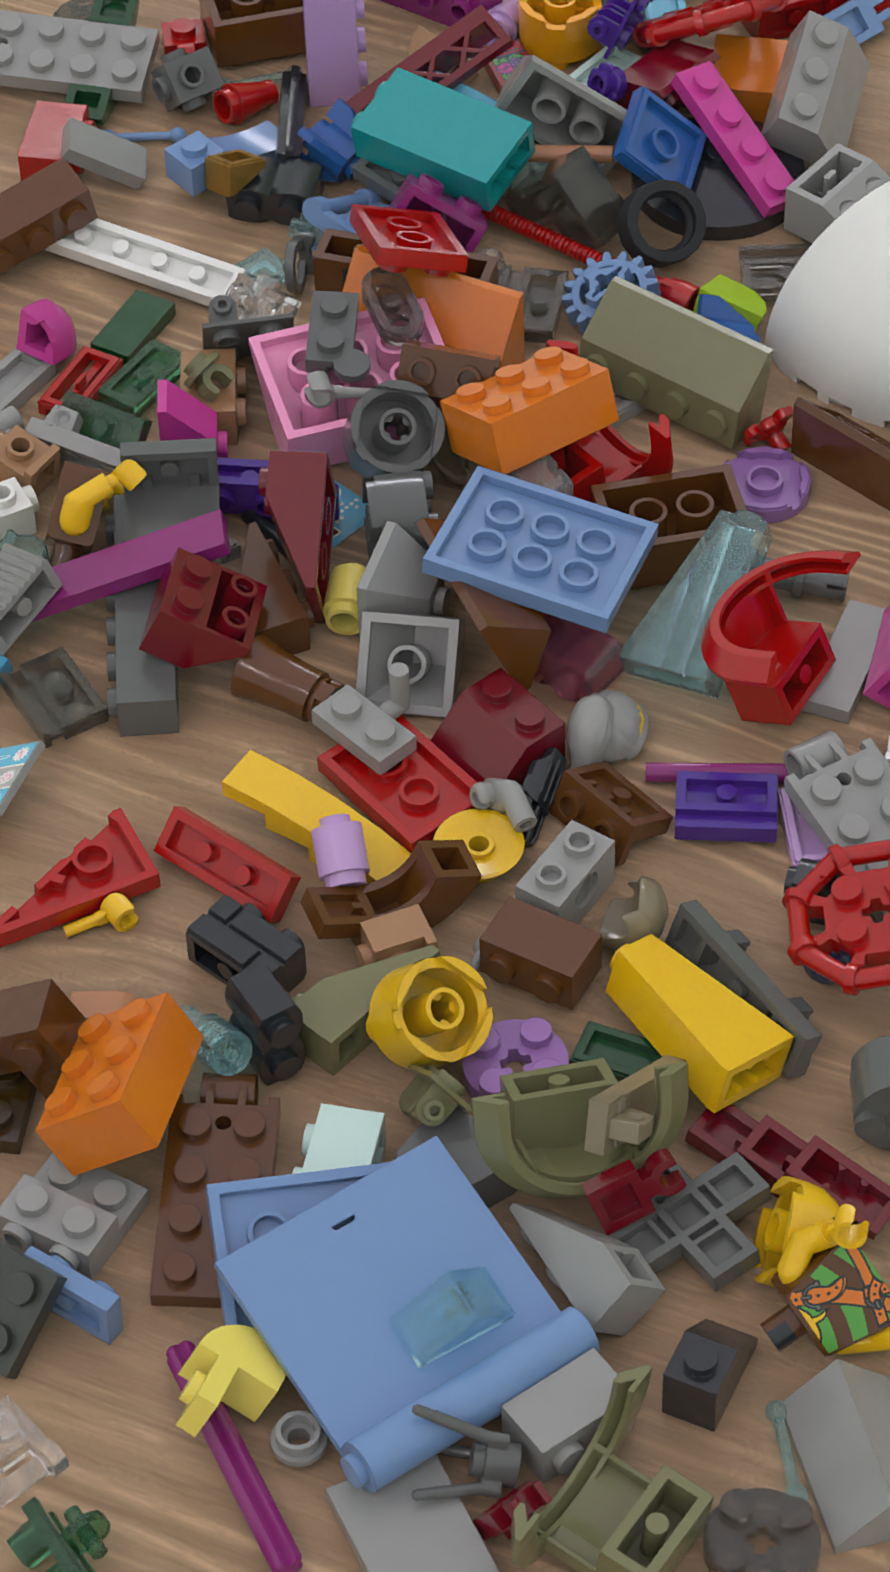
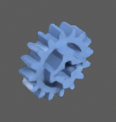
M622 251L617 259H611L609 252H604L602 261L596 262L589 257L586 259L587 269L574 268L572 270L575 281L564 282L566 294L562 296V302L570 325H578L579 332L583 335L610 281L615 276L658 296H661V290L653 267L651 265L645 266L641 256H637L630 262L626 251Z

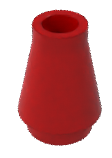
M270 79L259 82L226 83L222 85L220 90L214 93L213 105L218 118L223 123L239 125L266 107L276 104L279 99V93L275 83Z

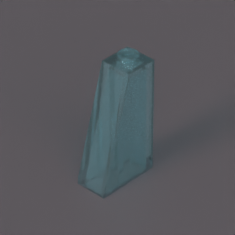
M721 510L623 646L619 657L626 674L715 698L719 697L724 680L710 671L702 657V633L713 608L724 592L739 578L764 564L772 542L768 522L764 521L761 516L747 510H737L736 513Z

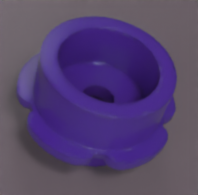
M602 62L598 67L591 70L587 87L613 102L619 101L626 93V75L619 67L613 66L608 62Z

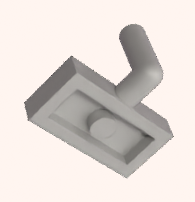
M401 662L394 663L389 667L390 699L381 706H376L347 684L312 709V723L380 776L417 750L416 735L395 720L410 707L409 668Z

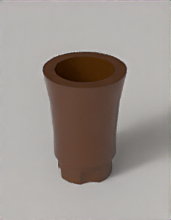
M259 634L253 639L249 654L239 658L231 680V694L234 697L266 705L303 722H312V709L344 687L341 682L330 678L328 673L309 665L285 651L263 634Z

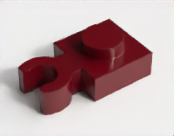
M668 1148L652 1153L645 1161L644 1166L637 1170L631 1160L628 1159L580 1184L606 1235H610L656 1211L651 1198L657 1195L672 1196L681 1192L687 1186L678 1169L668 1175L661 1176L666 1169L676 1165L675 1159Z
M531 1480L511 1489L474 1518L472 1522L484 1541L500 1534H504L507 1540H510L513 1513L519 1503L522 1502L526 1505L528 1522L533 1516L532 1512L548 1504L552 1498L539 1480Z

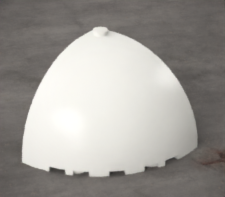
M890 181L876 188L847 209L828 226L803 254L778 295L770 315L764 343L765 346L774 349L772 361L795 383L802 380L818 391L817 399L826 404L832 401L837 405L849 407L852 409L851 416L883 428L887 421L890 422Z

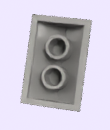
M836 1359L780 1403V1412L834 1554L890 1540L889 1377Z

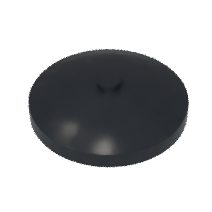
M694 117L687 118L689 121H691L694 125H696L698 128L702 130V128L697 123ZM752 120L759 131L762 132L764 124ZM707 137L691 187L692 191L702 202L706 214V234L703 240L730 241L744 239L767 232L783 223L785 210L766 218L761 215ZM770 146L794 181L805 172L803 159ZM631 172V189L633 192L647 183ZM657 197L649 200L642 206V212L653 222L671 232L684 235L685 222L682 213L670 200Z

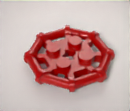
M709 0L693 8L690 6L672 10L660 17L640 22L635 27L633 39L641 47L652 46L656 48L665 46L673 39L681 40L697 34L699 37L707 36L709 32L731 27L733 23L756 21L764 12L781 11L786 7L788 0Z
M890 839L840 847L836 843L827 848L828 854L796 887H790L784 893L782 904L787 909L790 946L788 947L787 955L794 965H805L842 987L844 994L857 996L860 990L890 986ZM889 861L886 868L855 872L853 867ZM838 873L839 878L833 882L831 894L827 898L817 896ZM876 911L889 912L884 914L883 921L879 923H873L871 916H868ZM809 918L825 919L826 931L812 936ZM841 949L850 954L851 962L845 965L829 954L835 951L841 955Z

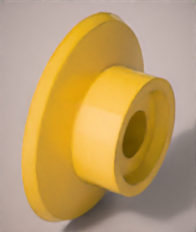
M469 809L450 816L438 827L433 839L464 840L482 875L479 883L491 881L510 871L521 859L525 847L523 833L515 832L508 816L489 809Z

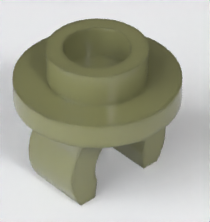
M201 351L183 370L189 376L184 385L191 389L197 384L199 394L205 400L212 402L219 394L220 389L212 383L211 379L218 381L226 389L235 376L227 366L215 364L220 358L216 351H213L208 356Z

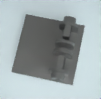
M218 295L209 303V323L202 324L203 350L236 348L237 361L241 357L252 356L248 338L294 327V314L287 313L238 319L235 301L227 295Z

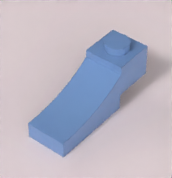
M266 120L242 132L212 138L206 137L197 130L164 149L166 175L194 197L207 190L205 185V157H208V155L241 149L281 162L282 160L276 158L278 128Z

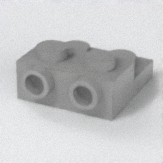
M52 1153L35 1177L24 1174L1 1204L0 1239L23 1253L30 1246H33L49 1256L57 1255L67 1261L73 1270L93 1281L150 1203L149 1189L101 1167L73 1176L57 1156Z

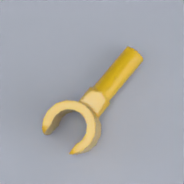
M112 893L103 900L100 910L93 912L94 914L64 925L63 928L67 938L96 926H102L108 922L118 932H126L136 926L139 917L133 911L135 907L126 896L120 893Z

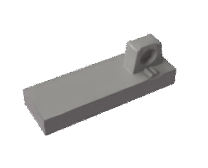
M56 404L44 421L35 417H31L25 430L48 446H51L53 443L61 448L60 460L63 462L69 461L112 472L121 463L120 449L79 434L83 418L77 411Z

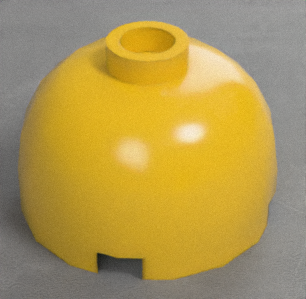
M782 1176L772 1187L770 1192L780 1196L776 1201L774 1209L762 1208L753 1238V1244L759 1249L761 1262L754 1268L762 1266V1273L754 1276V1281L770 1287H774L771 1279L778 1271L777 1265L791 1234L822 1220L832 1219L836 1216L837 1209L839 1208L836 1200L825 1189L789 1176Z

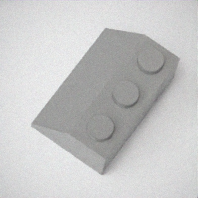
M810 10L790 34L761 132L770 146L812 164L817 162L837 143L847 147L870 68L868 59L849 27Z
M525 55L522 57L504 82L495 105L496 108L532 122L534 140L541 145L613 146L614 150L627 113V109L535 55ZM613 159V163L574 164L603 180L617 161Z

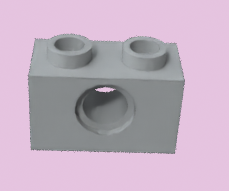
M571 820L515 885V898L579 924L614 882L615 841Z

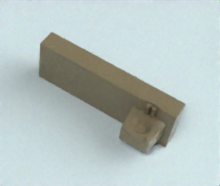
M665 1055L590 1098L584 1151L605 1156L612 1152L614 1148H618V1146H622L625 1143L638 1145L641 1141L651 1137L654 1125L652 1113L655 1104L654 1067L685 1062L686 1060Z

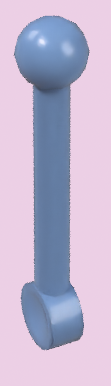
M175 127L167 132L114 133L112 130H104L129 141L171 140L176 143L186 137V132L181 127Z

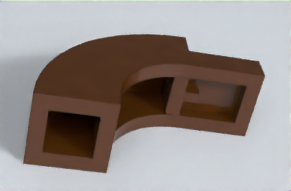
M464 840L418 841L410 857L398 869L386 877L359 886L308 887L300 903L318 939L351 938L354 946L361 944L360 922L419 904L429 926L433 928L463 904L479 883L482 875Z

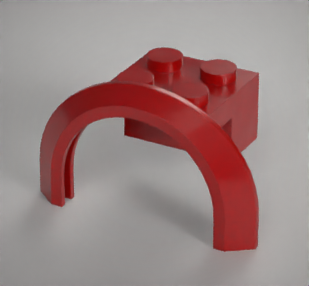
M546 341V347H559L566 352L579 356L578 346L573 342ZM661 414L659 416V426L652 421L648 423L651 441L650 454L632 446L609 425L512 471L513 477L591 502V485L672 473L673 451L669 418Z
M816 550L774 559L739 578L719 598L705 624L701 637V652L710 671L724 680L742 721L791 725L836 661L821 623L788 620L773 584L783 579L808 573L847 575L861 556L859 551Z

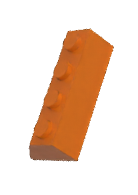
M357 245L353 252L342 292L359 293L358 312L425 297L445 346L501 356L499 368L507 365H518L524 362L523 292L455 272H451V275L448 277H438L425 273L424 269L407 268L404 273L385 271L375 263L365 246Z

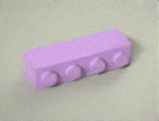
M303 0L310 108L333 106L338 98L346 102L360 92V87L368 86L366 61H359L358 53L366 52L365 27H357V19L365 18L364 0Z

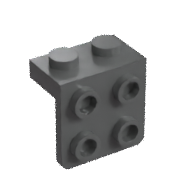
M216 438L120 443V461L134 460L146 471V477L133 490L129 492L124 487V542L220 509V480Z

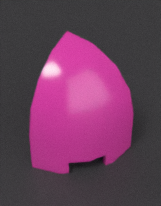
M45 298L37 300L21 309L17 350L53 366L76 351V329L71 317L64 308Z

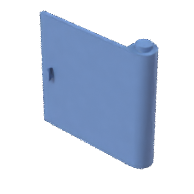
M437 1135L214 1264L215 1270L341 1455L340 1464L349 1482L355 1488L359 1489L363 1486L371 1493L376 1492L466 1436L414 1415L412 1412L414 1405L420 1404L482 1427L502 1414L501 1406L590 1349L595 1348L598 1353L600 1351L597 1336L589 1321L574 1307H568L563 1311L559 1310Z

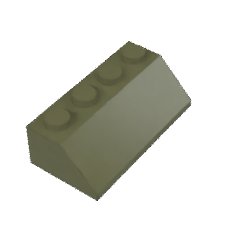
M615 276L610 281L581 338L579 357L586 358L588 361L609 369L614 393L628 400L637 401V404L657 414H664L670 420L733 449L744 438L743 432L748 427L760 423L774 349Z

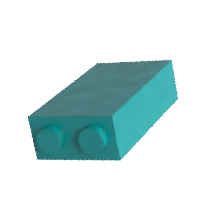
M399 67L396 68L387 81H383L378 86L372 101L364 111L357 113L351 125L356 156L407 177L408 173L418 178L422 173L427 174L445 186L443 192L457 199L460 195H464L480 204L483 210L488 212L493 209L535 152L532 122Z

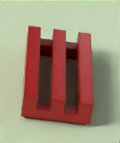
M83 346L37 401L39 413L47 416L57 404L77 411L84 420L124 372L123 359ZM92 361H95L91 368L86 373H83L84 370L89 366V364ZM73 384H75V387L66 396V398L63 401H60V399L69 390V388Z

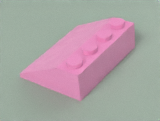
M425 297L358 312L355 349L363 351L370 358V373L360 382L348 383L338 379L332 368V370L327 372L331 384L344 387L373 388L385 381L397 380L402 344L408 340L445 346ZM309 324L249 337L250 351L279 451L327 452L330 465L347 462L348 457L343 444V431L346 420L359 399H335L331 405L321 409L315 408L309 402L304 390L305 387H310L306 379L310 372H306L305 368ZM435 397L434 403L442 412L440 401L443 399ZM389 425L386 432L390 433L391 439L399 440L401 436L396 434V427Z

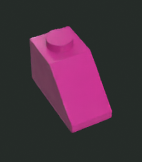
M158 380L157 417L160 441L216 438L217 457L228 458L227 431H219L217 412L170 381Z

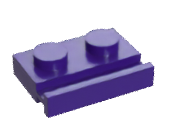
M677 771L675 839L776 843L778 774Z

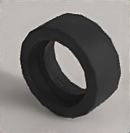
M661 179L635 189L624 199L618 212L617 232L623 248L633 259L641 256L645 266L651 265L652 267L662 268L687 259L699 248L706 234V214L702 202L692 189L678 181ZM657 197L667 198L674 202L681 211L685 222L682 240L675 247L667 250L655 249L650 246L642 237L638 225L639 212L642 206L649 200Z

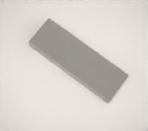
M849 599L829 641L836 661L801 711L849 723L865 688L884 608Z

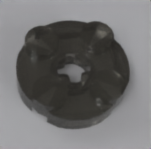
M736 1488L722 1495L720 1504L709 1515L704 1529L703 1557L710 1572L711 1568L713 1572H816L818 1569L821 1553V1533L818 1524L813 1518L811 1505L801 1497H792L787 1493L768 1488L746 1490ZM756 1536H766L776 1542L778 1546H769L766 1554L755 1553L754 1544L747 1541L751 1538H756Z

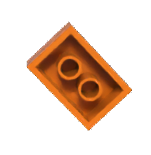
M559 347L540 349L534 354L533 358L518 365L501 367L495 372V376L480 383L465 384L456 390V394L440 401L451 451L487 469L502 474H508L619 421L609 369L588 361L586 358L566 352Z
M168 992L146 1000L144 998L135 999L124 1008L106 1015L102 1013L95 1014L80 1026L76 1043L70 1056L61 1067L62 1073L53 1093L45 1102L44 1113L35 1130L73 1176L159 1146L204 1039L201 1032Z

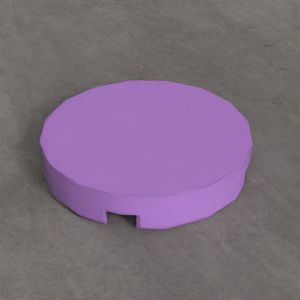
M766 446L747 448L738 452L737 458L729 463L728 458L722 464L731 465L751 522L762 524L782 522L796 516L808 504L812 483L809 469L803 462L800 465L797 461L793 460V454L783 449Z

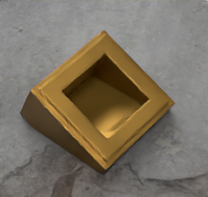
M241 149L208 155V157H205L206 188L223 196L232 197L266 167V160Z

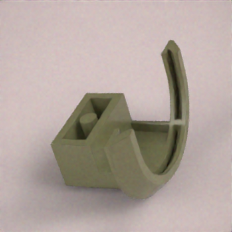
M604 1058L500 1075V1093L471 1098L475 1141L485 1163L496 1176L511 1187L530 1195L551 1199L584 1198L586 1195L580 1185L581 1183L628 1159L631 1160L637 1170L644 1166L645 1161L652 1153L660 1149L670 1148L683 1125L687 1112L689 1094L688 1064L685 1061L654 1067L655 1104L652 1113L654 1116L652 1136L641 1141L638 1145L625 1143L622 1146H618V1148H614L612 1152L605 1156L584 1151L589 1099L618 1083Z
M648 1364L621 1371L615 1377L610 1399L597 1431L575 1469L540 1514L535 1512L528 1522L525 1504L520 1502L514 1510L511 1525L512 1562L519 1569L530 1566L548 1551L578 1572H674L706 1528L714 1495L666 1464L663 1465L652 1480L616 1456L645 1398L652 1367Z

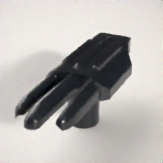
M556 747L547 748L542 756L531 761L523 786H521L538 820L533 828L522 832L525 847L528 845L527 848L532 847L537 841L563 776L567 760Z

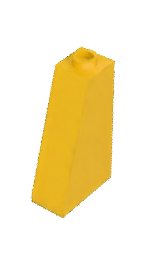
M649 934L631 944H624L615 952L610 962V969L612 971L605 992L662 1057L670 1055L686 1060L688 1064V1087L706 1108L716 1113L780 1078L794 1035L653 934Z

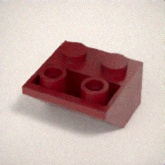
M677 39L670 40L665 46L656 47L623 71L627 79V89L625 95L619 101H615V103L628 110L633 91L641 86H645L673 109L679 111L685 104L671 85L675 74L711 61L714 65L720 56L715 50Z
M178 547L156 587L139 650L183 669L247 656L252 647L267 585Z

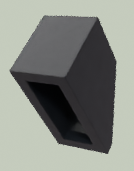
M704 1319L685 1330L663 1374L662 1412L715 1432L758 1344V1338L709 1319Z

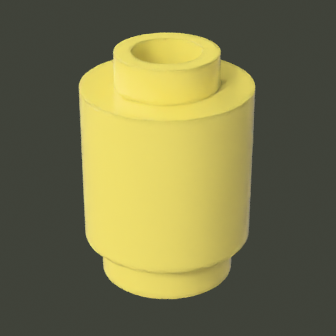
M359 563L338 565L331 570L329 575L323 614L328 628L340 635H355L359 633L357 586L366 568Z

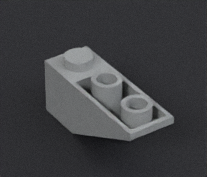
M513 1203L509 1207V1210L521 1227L520 1234L527 1244L536 1249L548 1267L546 1273L549 1279L558 1288L563 1290L573 1307L580 1311L589 1321L595 1333L625 1336L666 1291L637 1248L549 1209Z

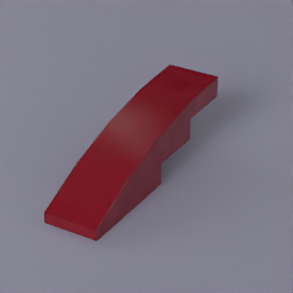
M733 1104L716 1113L706 1108L688 1129L685 1142L717 1163L738 1152L770 1185V1191L782 1176H789L825 1189L836 1200L839 1207L843 1204L852 1205L856 1211L851 1225H858L863 1221H868L867 1237L874 1240L890 1220V1186L817 1135L807 1143L767 1114L759 1123ZM771 1193L773 1196L779 1198L780 1196L778 1194Z

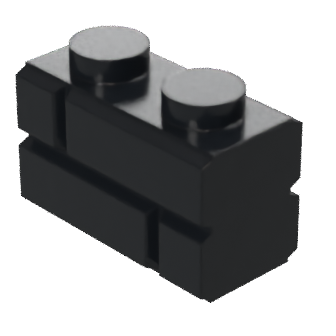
M224 895L209 908L208 914L203 913L187 928L185 933L188 959L226 985L230 977L261 962H264L288 993L301 983L307 974L305 946L300 937L290 929L280 931L266 921L262 912L250 903L241 905L231 897Z

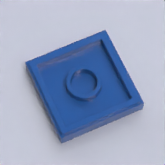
M641 86L633 91L612 158L647 184L661 179L678 181L691 189L707 135L645 86Z

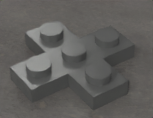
M738 1152L694 1180L677 1163L672 1168L666 1169L661 1176L668 1175L678 1169L687 1186L675 1195H657L651 1198L656 1211L608 1236L637 1248L655 1274L681 1257H684L715 1292L761 1263L759 1249L734 1223L772 1199L770 1185Z

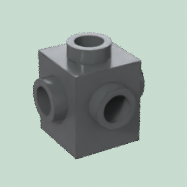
M208 46L186 54L184 48L170 52L161 57L163 64L151 72L154 78L152 80L153 91L157 99L165 104L167 111L182 107L184 113L195 110L207 104L205 96L219 90L224 84Z

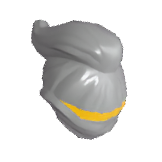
M610 689L602 690L600 693L595 692L590 696L580 699L568 719L566 740L570 765L566 770L602 761L612 762L624 758L631 760L637 756L646 740L649 726L648 715L644 706L624 692Z

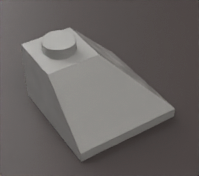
M386 522L357 586L359 637L362 611L445 616L449 607L451 590L448 587H444V580L422 573L423 557L427 551L395 522Z
M362 611L356 690L376 706H381L390 699L389 667L394 663L401 662L409 668L410 707L403 714L446 717L456 702L463 662L466 619Z

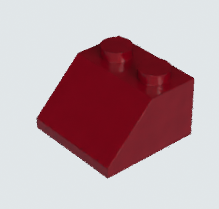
M500 667L461 692L430 741L476 782H484L486 778L514 780L523 786L531 761L542 756L547 748L556 747L565 757V722Z

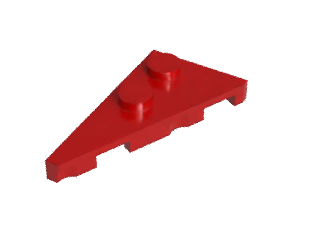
M121 808L113 810L108 815L109 824L92 840L84 837L74 847L69 857L61 859L34 884L35 894L19 909L11 906L0 916V948L100 910L101 903L109 894L120 893L130 899L161 887L159 872Z

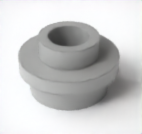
M302 1410L291 1411L283 1415L274 1425L270 1435L271 1450L274 1456L283 1464L292 1467H305L315 1463L324 1455L328 1445V1437L313 1414ZM295 1439H305L308 1441L301 1445L290 1444Z

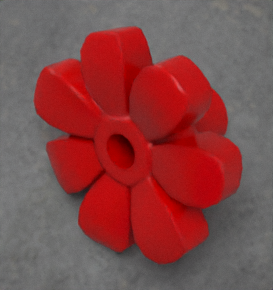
M792 406L777 409L772 416L765 418L759 424H753L743 432L744 438L742 441L749 447L757 441H767L772 448L788 450L792 445L783 430L787 425V421L793 417Z

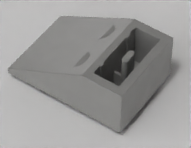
M837 143L786 188L784 229L813 243L834 220L853 204L890 181V176L874 160Z

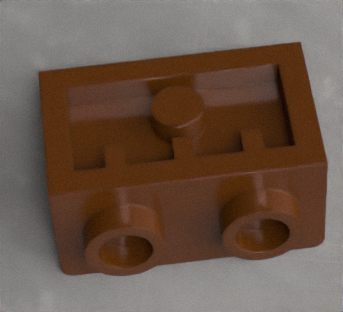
M605 761L565 770L555 793L554 802L550 807V813L565 826L573 820L614 840L615 866L625 863L633 842L667 833L673 819L671 814Z

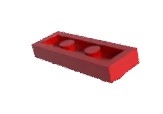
M181 806L173 807L153 850L241 905L250 903L256 906L269 922L280 923L301 879V876L186 807Z

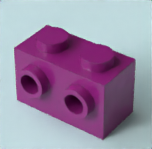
M408 173L389 207L439 212L465 251L473 253L488 228L486 215L481 213L483 207L464 195H460L458 200L443 192L445 186L427 174L422 173L418 178Z

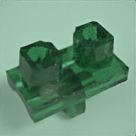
M35 1496L21 1507L29 1520L18 1528L7 1540V1543L22 1564L32 1570L52 1553L57 1563L46 1572H96L83 1553L88 1552L93 1560H98L104 1557L108 1551L102 1541L108 1535L111 1524L103 1512L94 1510L83 1514L79 1506H71L64 1513V1517L69 1523L65 1527L58 1515L54 1512H47Z

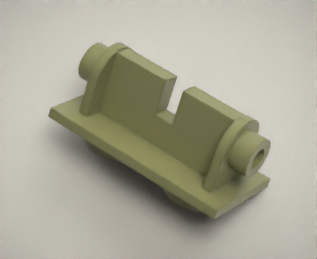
M414 1064L408 1066L417 1076L405 1088L399 1098L400 1109L406 1116L416 1119L427 1126H437L443 1123L457 1106L465 1111H471L472 1107L461 1098L466 1091L465 1087L444 1069L438 1070L432 1064L427 1069Z

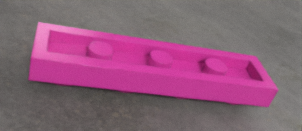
M708 61L676 73L671 82L672 87L761 215L766 218L785 210L786 188L794 182V179L712 62Z

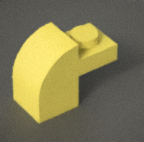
M225 1325L210 1331L203 1337L178 1373L188 1382L178 1398L187 1405L176 1426L196 1437L220 1401L256 1422L278 1392L286 1374L255 1328L244 1325Z

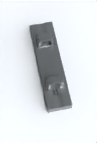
M697 900L681 903L665 943L794 1035L782 1072L789 1079L805 1075L811 1056L822 1037L819 1031L808 1021L813 1013L812 1007L802 997L787 998L745 953L747 947L750 946V941L739 929L725 931Z

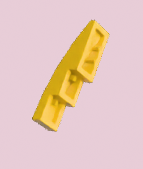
M252 750L247 752L222 781L224 796L264 814L266 828L307 847L309 861L316 864L311 831L320 827L319 820L321 818L335 814H349L351 821L362 823L370 872L365 874L367 884L391 874L411 855L408 850L382 829L335 796L297 773Z

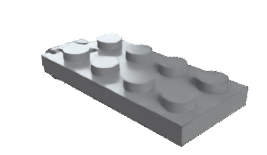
M0 10V86L67 94L70 83L112 88L113 100L142 103L160 43L159 29Z
M831 730L795 745L784 752L783 759L789 774L785 776L784 780L785 791L826 849L836 843L840 847L890 839V764L871 738L863 740L860 746L861 751L851 756L847 755L841 739ZM889 861L853 867L855 872L886 868ZM876 911L872 914L879 923L883 921L884 914L889 912Z

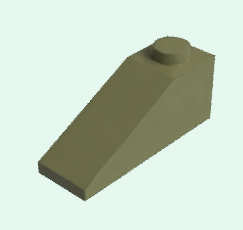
M434 945L426 946L322 978L307 992L297 994L293 1001L303 1015V1025L298 1037L304 1043L305 1056L334 1076L373 1042L366 1031V1020L369 1016L371 997L378 983L388 973L397 968L425 958L439 957L440 950Z

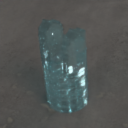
M182 1005L180 1007L204 1036L196 1058L217 1074L223 1076L235 1075L248 1065L252 1057V1044L245 1033L220 1015L214 1013L203 1014L190 1005Z

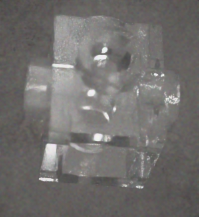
M261 271L258 272L256 278L238 273L235 282L230 285L226 292V295L235 301L238 319L293 313L295 318L302 301L280 290L283 285L282 281Z

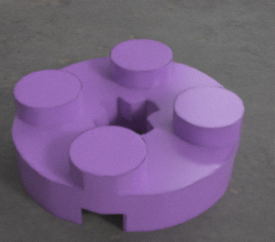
M532 1017L527 1020L510 1019L492 1024L484 1044L475 1053L462 1059L464 1085L471 1098L500 1093L499 1076L513 1073L511 1068H503L506 1064L522 1062L525 1064L523 1072L569 1064L568 1051L561 1038L552 1032L550 1023L545 1019Z

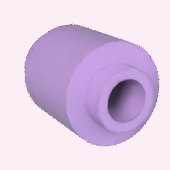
M335 814L321 818L319 820L320 827L311 831L319 880L325 882L326 887L367 884L365 874L370 872L362 823L351 821L349 814Z

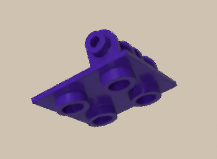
M607 0L587 26L589 35L608 47L603 58L607 60L616 48L624 50L631 37L633 38L636 25L645 20L646 15L643 13L648 4L654 0H633L632 3L628 0Z

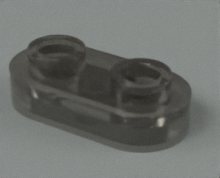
M380 267L367 272L362 279V300L379 336L385 342L394 346H402L408 340L418 341L424 331V314L406 276L403 273L385 271Z

